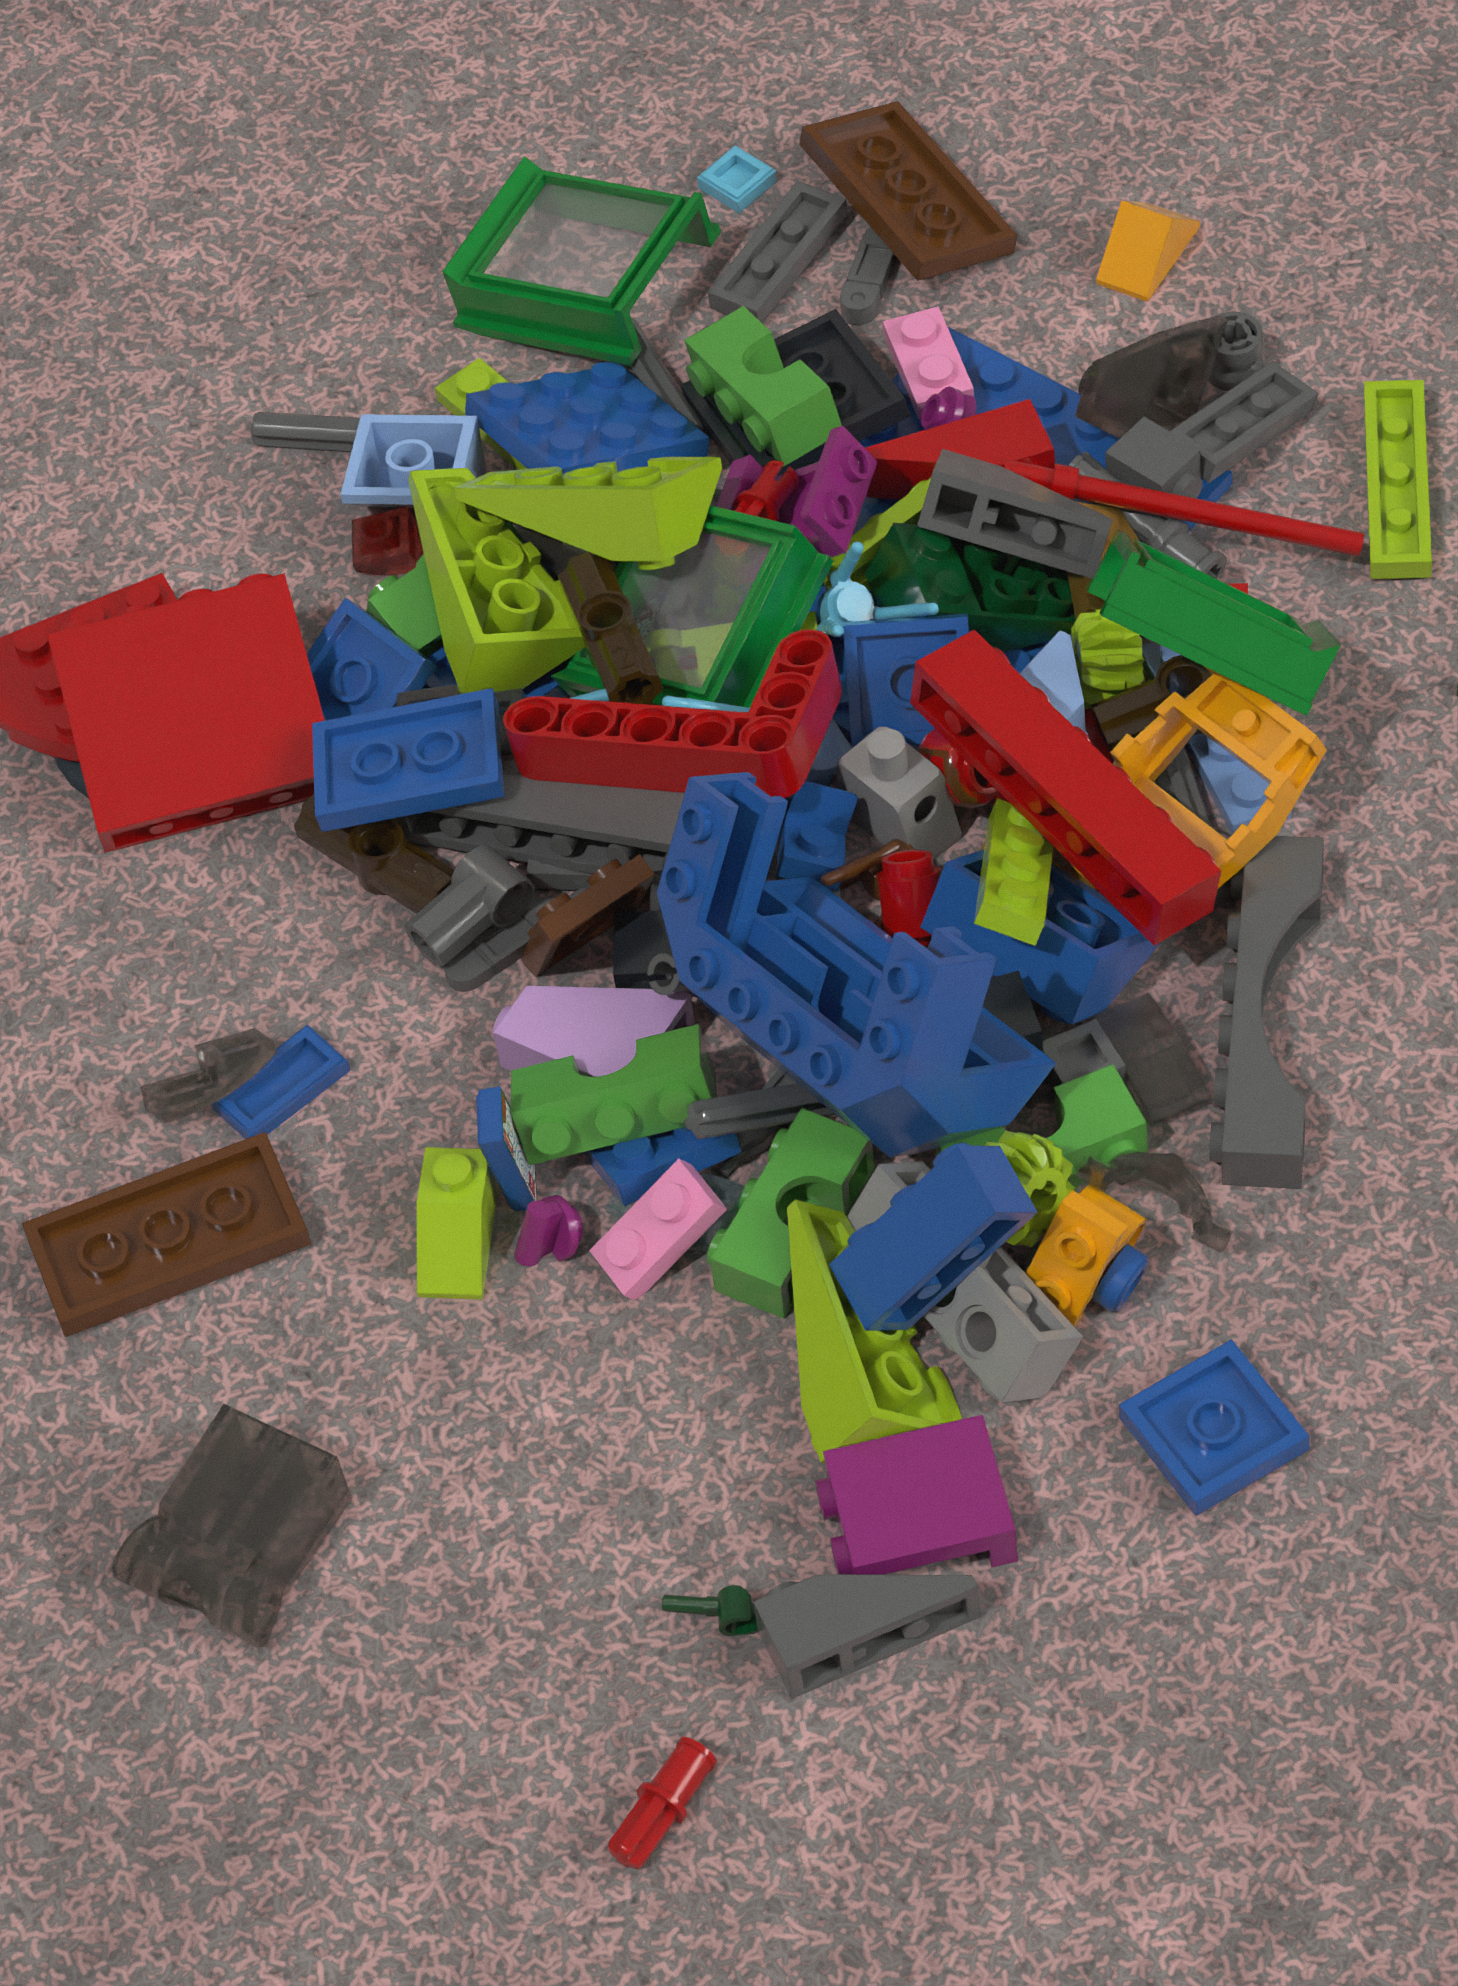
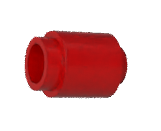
M905 850L888 854L882 858L883 870L877 874L883 931L892 938L894 933L905 932L921 945H929L932 935L920 928L940 879V867L933 864V857L930 851Z

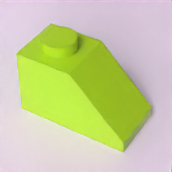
M425 1147L416 1202L418 1297L483 1300L499 1189L497 1180L481 1149Z

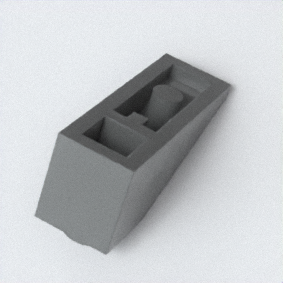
M942 449L933 469L917 526L1093 578L1099 566L1113 519L1002 466Z
M814 1575L800 1582L789 1581L772 1588L763 1598L753 1602L758 1633L792 1699L981 1617L978 1585L972 1575Z

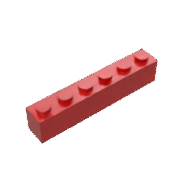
M972 630L915 662L910 704L1154 946L1213 911L1222 870L1216 865L1210 853L1201 847H1197L1175 826L1171 816L1163 808L1155 806L1133 785L1131 778L1122 768L1114 766L1095 748L1088 735L1081 728L1073 726L1051 705L1047 695L1040 688L1032 686L1011 666L1007 656L1000 649L992 647L978 632Z

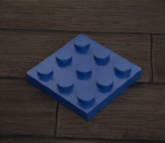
M601 362L593 365L591 369L568 374L560 372L547 373L541 379L518 384L497 383L488 390L466 394L465 415L477 416L479 428L527 469L558 466L562 468V474L564 475L572 470L593 467L596 463L616 461L617 472L630 468L648 466L647 461L650 458L708 457L709 437L618 363Z

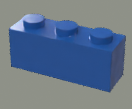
M958 1143L943 1150L933 1160L934 1168L917 1183L897 1192L890 1200L891 1207L874 1223L867 1224L855 1231L848 1239L849 1246L829 1264L865 1331L908 1330L1038 1213L1000 1146H972L968 1143Z

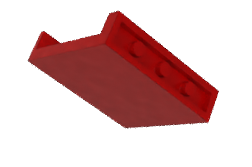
M265 573L254 574L239 581L237 586L217 591L210 589L192 590L183 594L178 601L155 607L150 604L133 605L124 609L119 616L96 622L90 619L75 620L62 626L60 631L47 634L96 829L104 853L306 801L314 794L312 723L325 720L285 573L276 576Z

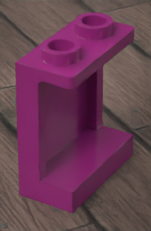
M844 426L830 430L819 462L794 470L798 475L799 485L778 511V522L795 525L819 553L829 555L830 557L846 553L877 465L875 458ZM751 455L732 462L716 507L734 511L735 498L742 491L749 490L760 476L763 467ZM784 474L776 476L774 480L780 481ZM706 533L700 552L736 588L752 584L770 548L754 545L745 558L739 559L733 556L729 560L721 555L722 549L715 544L716 535Z
M983 1415L823 1451L827 1478L815 1480V1486L823 1519L837 1518L841 1536L830 1538L838 1575H884L984 1551L988 1553L991 1567L1018 1562L1016 1530Z

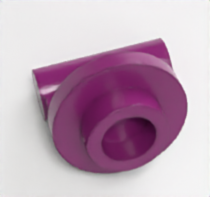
M945 387L938 394L931 395L926 401L921 414V425L924 427V430L977 415L976 399L971 395L963 394L962 391L954 387Z
M559 1195L544 1197L541 1201L530 1202L527 1206L514 1252L515 1260L524 1266H535L540 1258L551 1252L558 1261L572 1258L583 1236V1225L578 1211Z

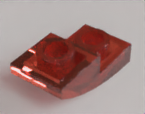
M408 507L351 520L352 562L356 572L391 576L407 574L416 568V563L424 552L417 521L414 520Z

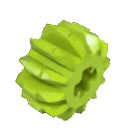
M1095 609L1092 613H1080L1071 628V641L1084 700V709L1090 708L1091 712H1093L1092 704L1141 685L1144 680L1143 639L1139 634L1102 617L1100 614L1101 609Z
M1006 1130L998 1143L986 1142L985 1146L1001 1147L1038 1212L1006 1242L1012 1245L1022 1244L1033 1247L1038 1241L1040 1234H1046L1060 1203L1075 1189L1067 1180L1072 1173L1073 1164L1063 1157L1062 1149L1054 1146L1051 1140L1037 1134L1032 1136L1027 1133H1014Z

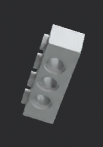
M923 1161L878 1164L847 1216L854 1230L857 1231L861 1227L874 1223L891 1207L890 1200L897 1192L917 1183L930 1171ZM1001 1246L924 1315L939 1333L941 1342L963 1359L979 1377V1383L982 1388L1001 1403L1042 1398L1047 1395L1083 1338L1079 1331Z

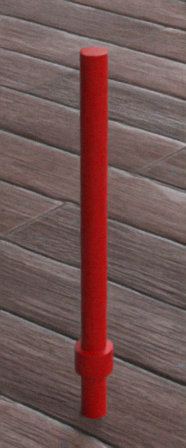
M1007 459L1004 464V468L1071 500L1075 498L1359 557L1364 540V533L1080 475L1079 468L1057 463L1054 464L1053 469Z

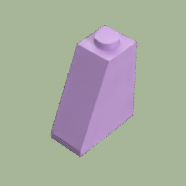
M526 986L512 1006L507 1005L501 1010L493 1027V1039L495 1040L500 1066L511 1071L574 1055L580 1075L598 1077L611 1074L625 1067L636 1054V1039L695 1025L691 994L678 992L670 995H660L653 989Z

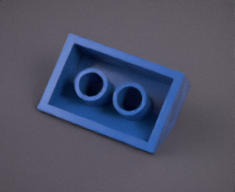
M984 849L945 863L920 928L933 935L934 928L955 926L963 932L961 937L963 942L978 953L989 952L997 958L992 976H1000L1019 970L1029 998L1040 1004L1042 1012L1056 1021L1070 1023L1071 1025L1104 1012L1160 945L1158 943L1154 946L1102 894L1052 863L1045 925L1036 946L974 924Z

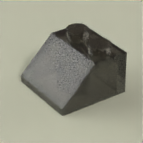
M1217 315L1159 331L1093 361L1079 383L1078 393L1081 398L1075 417L1119 439L1143 417L1171 431L1197 413L1228 320Z

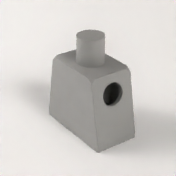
M878 727L838 761L836 789L857 794L858 797L851 820L881 845L884 846L893 839H899L907 845L911 844L915 850L930 851L933 860H935L962 838L954 806L946 795L944 775L938 767L905 742L903 735L899 731L889 729L888 727Z

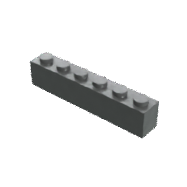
M502 759L505 797L396 818L397 823L402 827L404 838L409 842L466 852L486 845L506 859L528 862L530 859L541 862V864L587 873L596 872L614 859H618L624 865L640 854L655 874L651 884L659 885L685 793L532 780L525 778L518 772L514 760Z

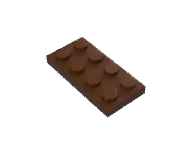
M898 101L802 126L799 145L917 281L1014 253L1018 235Z
M266 1132L21 1223L64 1337L311 1245L308 1230Z

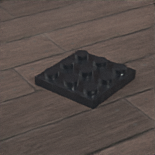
M837 309L774 339L784 368L800 359L829 386L842 426L858 442L873 434L881 433L891 425L911 416L905 397ZM690 380L680 384L683 394L703 423L704 428L730 464L734 460L749 455L763 468L768 462L776 460L766 449L758 452L750 443L743 427L738 422L734 424L728 423L717 407L715 399L710 394L702 397ZM826 442L782 467L777 476L785 474L789 466L796 470L818 462Z

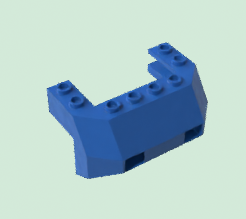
M749 772L689 777L657 890L679 981L731 1031L889 1158L922 1153L1010 1125L1056 1065V1062L983 1007L997 958L989 952L978 953L961 940L963 932L955 926L934 928L928 949L905 932L894 933L892 938L812 876L765 881L788 801L781 796L770 797L755 785L756 777Z

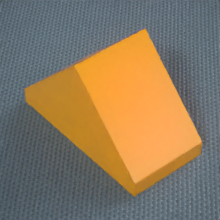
M1121 200L1096 277V284L1148 302L1201 226V221L1151 203Z

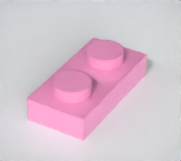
M939 306L883 321L884 339L918 420L921 419L923 407L929 397L933 394H938L945 387H954L962 391L963 394L974 397L973 385Z
M678 1159L589 1251L625 1297L635 1300L644 1295L714 1224L727 1208L694 1166Z

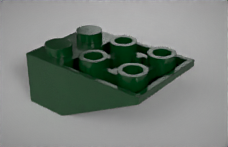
M893 522L865 572L878 607L936 603L939 607L938 613L929 616L968 614L969 632L975 630L992 647L1000 649L1003 653L1051 640L1060 630L1070 635L1071 628L1076 621L1067 571L917 526L918 524Z

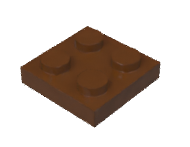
M639 854L624 865L618 859L608 862L588 878L587 883L590 885L588 889L573 899L567 893H562L549 901L536 913L539 921L527 933L530 939L521 957L522 962L535 977H538L613 927L615 913L637 911L655 875L643 857Z

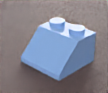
M361 414L340 494L342 504L359 507L414 508L408 482L410 471L468 468L476 478L484 475L486 464L477 416Z

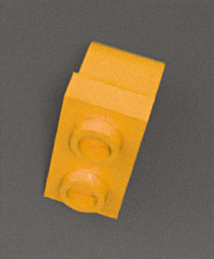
M1090 1183L1079 1194L1072 1190L1060 1203L1026 1275L1068 1321L1076 1327L1085 1314L1084 1309L1093 1298L1104 1275L1127 1244L1134 1247L1146 1225L1147 1219Z

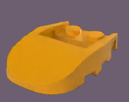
M1205 667L1212 676L1185 699L1176 692L1172 693L1154 709L1159 715L1135 738L1126 734L1110 754L1115 759L1113 765L1122 768L1129 775L1135 787L1155 806L1163 808L1171 816L1175 826L1197 847H1201L1210 853L1216 865L1222 870L1218 884L1219 888L1278 834L1327 749L1315 733L1266 696ZM1197 729L1269 783V786L1264 791V795L1267 798L1250 823L1247 826L1242 823L1228 840L1154 783ZM1076 869V871H1077L1085 880H1087V879Z

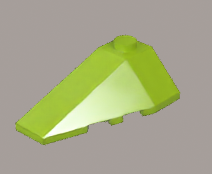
M720 457L650 458L647 461L648 466L630 468L617 472L616 461L596 463L593 467L572 470L564 475L562 474V468L558 466L486 473L455 487L454 491L456 500L611 561H637L639 569L654 570L673 565L675 563V555L698 544L722 471Z
M468 468L410 471L408 482L443 645L460 693L465 694L493 688L494 693L520 691L573 656L576 652L585 648L583 637L560 581H554L540 565L542 554L531 541L522 544L505 524L506 519L456 500L454 488L476 478Z
M795 1199L787 1206L801 1408L811 1434L813 1448L818 1454L820 1463L825 1464L823 1451L961 1420L962 1416L951 1386L939 1366H934L927 1370L911 1344L910 1339L918 1333L914 1326H911L908 1330L865 1331L829 1265L849 1246L848 1239L855 1232L845 1213Z

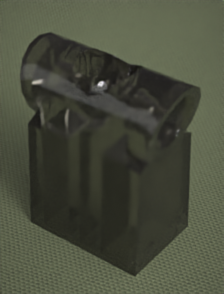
M223 1404L159 1502L158 1515L147 1519L135 1528L121 1545L112 1565L113 1577L119 1582L162 1603L199 1610L208 1618L212 1627L257 1649L265 1647L279 1614L282 1597L288 1594L352 1500L338 1457Z

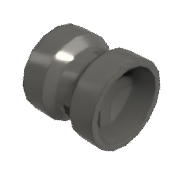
M1236 311L1221 313L1208 322L1204 331V347L1206 351L1204 370L1206 378L1214 387L1223 391H1229L1263 368V357L1261 354L1263 348L1262 326L1255 317Z

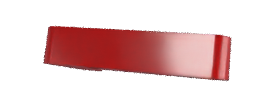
M808 629L791 633L779 643L748 712L533 696L518 700L512 704L504 713L503 723L518 772L528 779L685 793L689 777L749 772L756 777L755 785L770 797L781 796L786 798L799 791L806 781L841 699L842 685L829 636L822 631Z

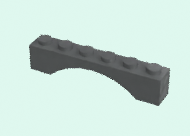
M1275 836L1257 855L1232 876L1231 897L1242 898L1241 911H1229L1227 949H1238L1237 963L1225 962L1223 1001H1234L1233 1014L1220 1015L1218 1053L1229 1054L1228 1069L1216 1068L1214 1084V1107L1225 1108L1224 1123H1211L1209 1149L1210 1162H1222V1185L1301 1189L1305 1144V1100L1286 1079L1271 1053L1262 1017L1267 994L1279 968L1297 944L1320 924L1324 872V838Z

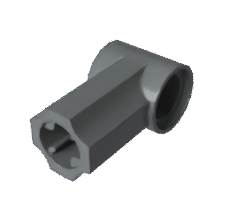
M482 845L468 852L454 869L451 885L404 924L406 933L427 960L435 966L439 964L443 967L492 924L504 927L518 920L531 904L535 894V886L490 846Z

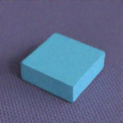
M736 145L697 177L700 190L738 213L743 211L777 182V172L775 169Z

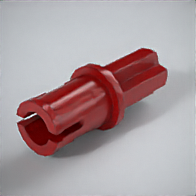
M776 460L768 462L749 490L742 491L735 498L734 511L778 521V511L799 485L797 473L789 466L780 481H776L774 478L782 469L784 462ZM718 535L715 537V544L722 549L721 555L729 560L733 556L739 559L745 558L755 545Z
M681 1737L676 1743V1748L651 1783L642 1782L636 1790L639 1798L611 1837L607 1846L608 1851L621 1865L634 1869L643 1867L674 1822L681 1824L687 1817V1811L684 1807L717 1763L713 1753L700 1742L689 1737Z

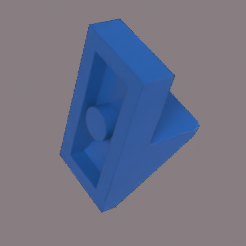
M805 781L799 791L784 798L788 801V805L778 836L777 876L787 879L812 876L820 882L822 875L845 865V834L858 797L857 794ZM841 881L826 886V888L838 891Z

